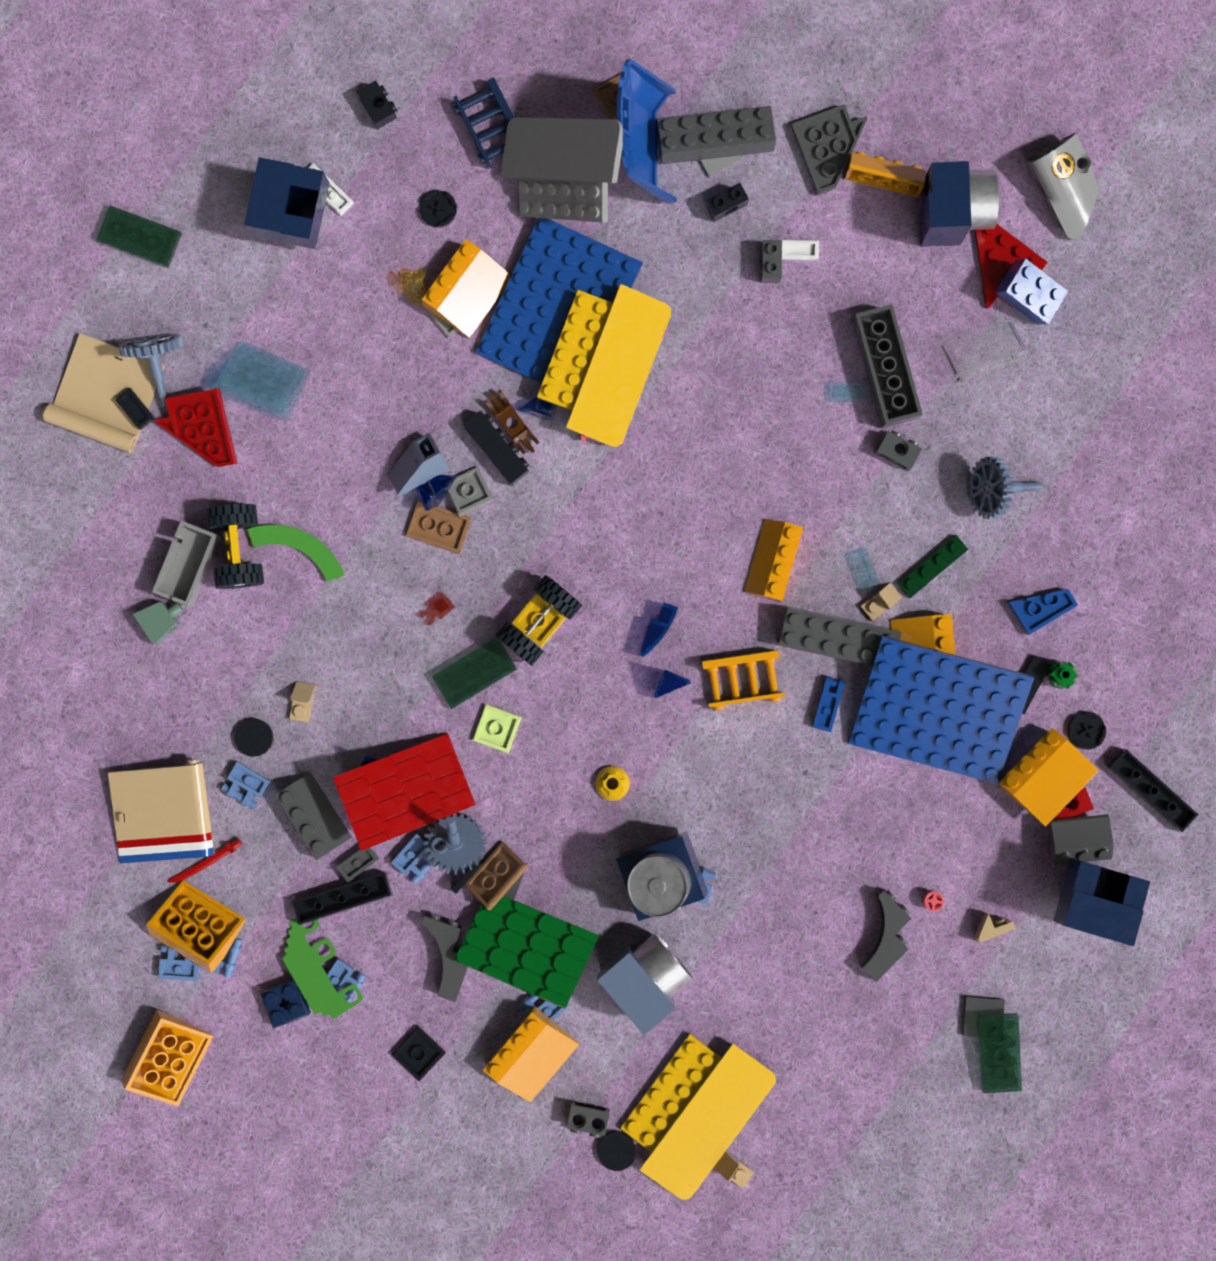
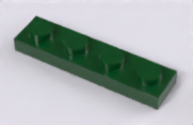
M955 535L901 580L898 586L910 599L969 549Z

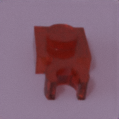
M442 592L429 604L431 610L423 612L420 617L424 618L426 615H430L431 620L427 623L430 626L435 622L436 616L440 619L444 618L455 606Z

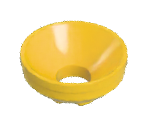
M617 766L603 768L595 779L597 793L609 801L623 798L630 787L627 773ZM608 779H617L618 787L613 790L609 789L606 785Z

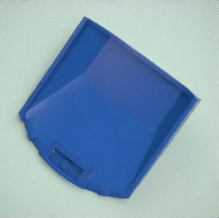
M629 58L626 59L621 71L617 95V120L623 128L621 155L626 175L658 199L667 204L677 202V198L657 186V112L670 95L676 94V89Z

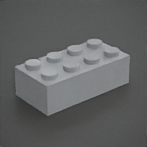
M180 521L174 537L183 541L182 543L172 541L152 593L193 608L222 537Z

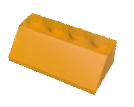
M852 152L844 179L918 197L925 185L926 170L916 165H903L900 161H886L880 156L870 157L866 156L863 152Z
M764 520L744 592L777 602L783 601L804 527L783 521Z

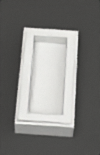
M782 240V260H818L819 241Z

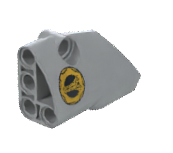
M1073 133L1030 157L1026 162L1033 177L1040 181L1047 196L1046 201L1054 218L1061 224L1060 228L1064 230L1066 237L1080 240L1093 211L1099 189L1092 170L1091 158L1086 154L1077 133ZM1082 157L1084 165L1078 168L1077 161Z

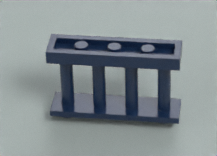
M494 77L487 80L488 88H486V91L460 103L456 95L453 97L455 104L452 105L456 115H461L480 152L477 156L481 164H486L488 169L491 168L489 160L504 153L505 144L485 153L481 143L507 131L509 121L514 118ZM488 98L495 99L497 104L494 105V108L468 119L464 111L465 109ZM497 114L499 116L503 115L505 119L503 124L479 136L476 135L473 126Z

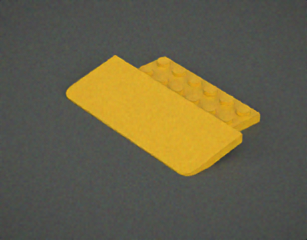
M620 284L614 303L578 290L537 398L572 411L566 429L611 447L620 446L624 441L671 317L670 307L664 302Z
M690 1033L620 1127V1129L651 1152L640 1167V1171L678 1198L683 1200L691 1198L776 1082L775 1074L734 1043L731 1044L721 1057Z

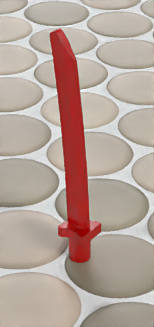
M237 838L232 843L229 842L225 845L226 847L214 855L169 879L168 882L180 883L229 853H234L243 844L242 841Z

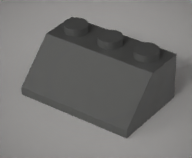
M1108 814L1057 819L1050 822L1048 851L1054 865L1069 864L1071 858L1084 862L1110 860L1113 858L1114 842Z

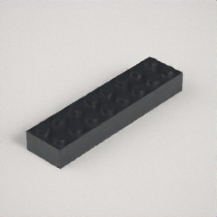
M1122 749L1108 764L1107 767L1178 832H1183L1199 815L1127 749Z
M386 872L292 901L298 925H304L391 897L393 893Z

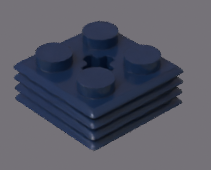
M294 979L260 992L272 1028L301 1019L311 1013L309 1005ZM283 998L285 999V1001L289 1000L290 1002L287 1005V1008L285 1005L282 1006L281 1004Z

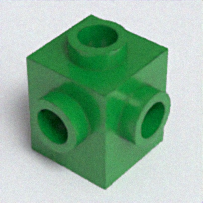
M1056 661L1049 667L1050 671L1046 674L1049 677V683L1058 689L1070 688L1076 682L1074 679L1078 677L1075 672L1076 668L1066 661ZM1064 672L1067 677L1063 678L1062 673Z

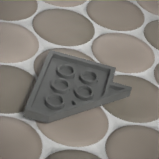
M845 104L791 124L817 196L836 189L867 121V116L851 122Z

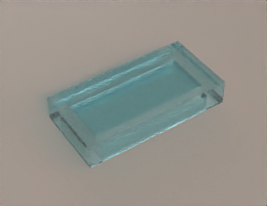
M830 382L829 402L868 403V383Z
M867 548L848 555L862 591L880 584Z

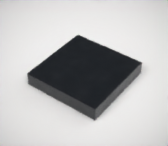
M418 1025L391 1055L420 1081L446 1054V1051Z

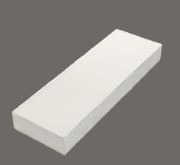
M312 163L308 167L311 169L320 170L314 163ZM327 177L330 184L326 202L342 216L354 202Z

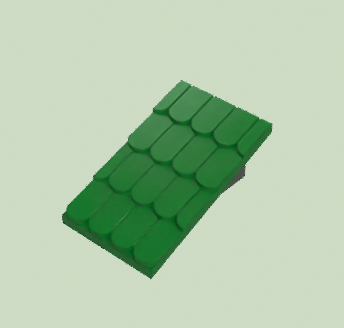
M503 896L491 911L481 903L453 961L565 1009L599 935Z

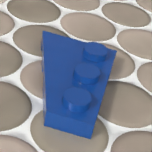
M1069 589L1007 602L1027 635L1032 634L1078 606Z

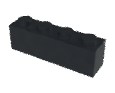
M479 411L464 423L463 426L508 483L513 486L529 473V464L523 457L519 458L515 454L517 449L511 442L507 444L503 439L506 437L500 428L495 429L492 425L494 421L489 414H483L482 411Z

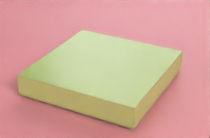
M485 704L472 740L509 753L522 717Z

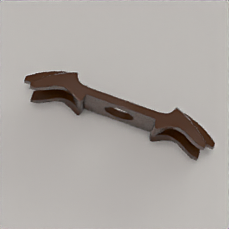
M501 389L498 390V393L505 406L500 403L492 392L489 393L498 411L493 408L487 399L484 401L510 435L523 455L526 453L518 441L521 439L525 446L534 453L535 450L525 435L528 434L536 445L540 442L524 424ZM511 417L516 418L518 421L515 428H509L506 424L507 420Z

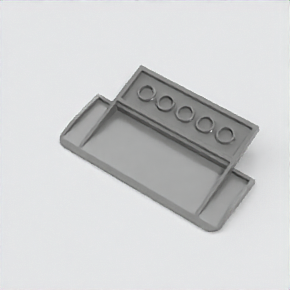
M512 118L507 127L500 177L519 178V216L608 222V183H617L623 147L622 125L615 119Z

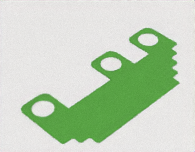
M297 918L290 921L292 929L288 931L290 938L286 940L288 947L284 949L286 955L282 960L313 1013L316 1015L321 1012L323 1016L330 1015L331 1019H335L363 1000V996L355 984H351L337 993L321 964L336 954L335 948L327 938L310 947L305 938V935L318 928L319 921H314L311 928H304L302 925H298ZM322 944H327L330 947V953L326 957H322L318 953V948ZM348 990L356 991V1001L352 1003L346 1001L345 994Z

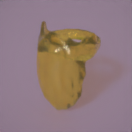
M422 267L415 272H408L403 275L399 271V279L407 300L415 306H422V298L426 294L423 283L426 271Z

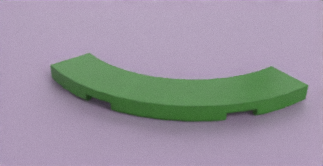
M262 525L247 529L253 547L268 544L290 546L309 556L322 571L326 582L345 576L334 554L321 541L307 532L284 525Z

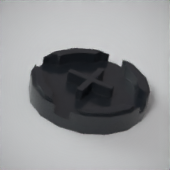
M433 190L422 198L419 212L422 219L429 226L442 228L449 225L455 219L457 204L449 192Z
M1093 712L1077 713L1068 723L1067 733L1069 740L1076 747L1085 750L1101 745L1107 731L1106 725L1102 721L1103 719Z
M248 719L242 722L235 733V743L238 750L250 757L261 756L267 753L274 741V733L270 725L260 719Z
M611 1131L600 1140L598 1158L607 1169L622 1171L634 1162L636 1145L627 1133Z

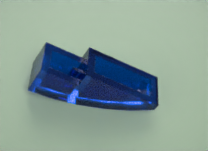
M663 603L659 620H650L640 657L646 656L662 640L675 618L678 610L677 606Z

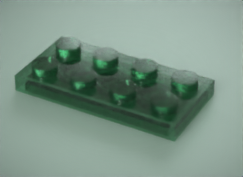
M110 205L96 241L169 268L182 233Z
M496 637L433 675L432 678L450 708L454 709L518 669L501 641Z
M1017 1013L978 1015L982 1092L1022 1091L1019 1015Z

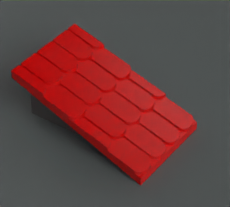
M449 734L333 777L361 851L476 805Z

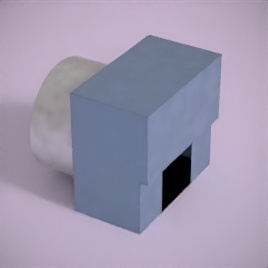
M656 933L636 950H633L628 944L602 966L601 972L597 975V981L643 1035H646L676 1009L673 996L693 979L680 959L675 957L667 948L668 945Z

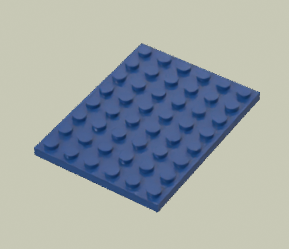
M538 218L475 353L542 384L577 291L580 290L614 303L620 284L629 288L633 287L643 262L553 220Z
M882 635L848 743L998 784L1034 677Z

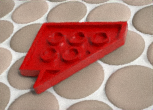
M996 223L994 229L977 230L975 232L985 307L989 309L996 298L999 297L1013 308L1012 305L995 293L1015 260L1027 259L1041 271L1048 262Z
M220 388L165 398L169 417L156 419L155 423L216 467L237 464Z

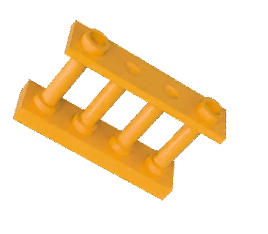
M779 650L701 662L702 670L707 669V673L710 675L714 703H709L708 708L712 707L713 711L724 709V705L770 699V702L781 701V697L785 696V692L778 693L774 669L775 659L780 658ZM757 661H764V664H766L770 695L759 696L755 671ZM745 663V667L748 670L752 697L740 699L736 668L737 664ZM726 666V670L729 673L733 700L721 702L717 671L718 667Z

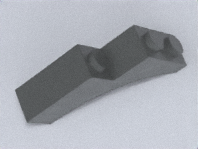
M882 889L876 894L882 912L881 933L874 950L860 965L875 982L909 950L905 946L907 941L900 934L895 935L912 919L908 915L910 911L903 904L899 906L894 901L896 897L889 890L885 892Z
M430 912L429 915L425 914L421 924L432 933L442 955L443 975L437 996L456 1002L468 967L453 961L458 952L454 948L462 927L458 926L459 922L448 919V921L440 919V915Z

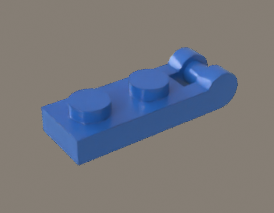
M826 675L812 724L813 728L827 732L832 731L845 685L844 680L839 679L837 681ZM830 687L836 688V692H829Z

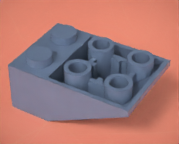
M429 432L411 443L388 473V476L397 495L401 496L419 485L425 484L430 479L449 470V467Z

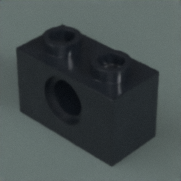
M376 80L357 91L360 101L377 129L397 119L395 112L398 110L393 101L389 102L387 100V91L383 85L379 86ZM377 102H383L380 107H375L374 105Z
M738 183L706 199L705 206L713 222L747 206L749 198L741 183Z

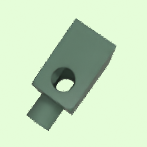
M161 601L134 613L133 616L151 643L159 645L180 625L176 616L182 613L184 609L178 602L168 607L166 602Z

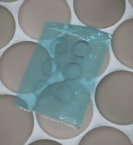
M241 340L222 369L214 389L220 388L222 394L288 422L311 370Z

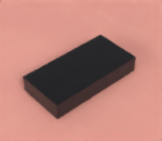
M129 388L116 399L117 403L138 429L142 430L155 419L154 415L132 388Z
M478 859V865L472 864V870L467 869L451 887V890L457 894L483 863Z

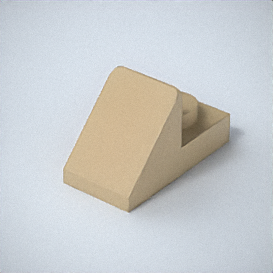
M889 583L860 607L870 620L874 621L886 610L894 606L902 597L892 584Z
M296 682L290 698L292 701L290 720L309 722L316 685Z
M984 912L975 935V940L981 943L1016 928L1013 921L1006 920V918L996 920V925H993L990 915Z
M726 1151L714 1166L727 1181L732 1180L741 1188L745 1187L754 1174L753 1170Z

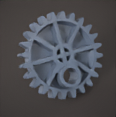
M180 334L140 337L139 339L126 341V343L118 346L122 357L133 358L137 356L138 359L148 358L152 379L155 381L161 407H166L165 398H167L159 354L181 348L183 340Z
M994 456L980 458V462H976V467H972L974 473L969 474L971 481H968V483L971 485V488L968 491L971 492V495L968 498L973 500L971 506H975L974 512H978V516H983V519L988 520L1001 518L1002 515L1006 514V510L1010 509L1008 503H1013L1010 498L1011 495L1021 491L1041 490L1043 484L1041 482L1012 481L1014 477L1009 476L1011 470H1007L1008 464H1003V459Z
M455 813L453 817L448 816L444 820L440 819L439 823L433 822L434 828H427L429 834L424 835L427 841L423 842L424 847H426L424 852L425 855H428V861L433 860V867L439 865L440 872L446 868L447 874H449L450 870H454L456 875L458 869L465 873V867L472 870L471 864L478 865L477 858L483 859V855L480 852H486V847L483 845H486L487 841L483 839L486 835L485 832H481L483 830L482 825L477 826V820L471 822L470 815L465 819L463 813H461L460 817H457ZM438 845L445 846L442 850L435 849Z

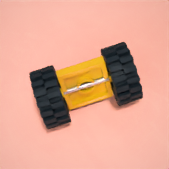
M227 504L208 508L209 529L227 530L224 533L225 545H229V550L226 552L227 564H231L213 569L215 588L235 589L264 584L262 564H241L237 529L251 528L258 525L256 505Z
M547 575L533 589L537 594H535L512 624L506 621L495 635L531 666L543 654L544 651L541 648L566 618L571 620L583 606Z

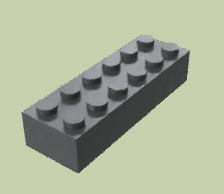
M771 106L658 119L657 130L662 164L775 151L776 136Z
M893 304L856 313L852 321L882 428L919 419L923 413Z
M786 606L778 644L783 647L873 665L881 636L900 640L902 632L897 629Z

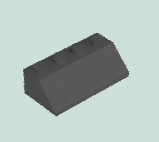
M311 773L275 794V797L316 860L352 838Z

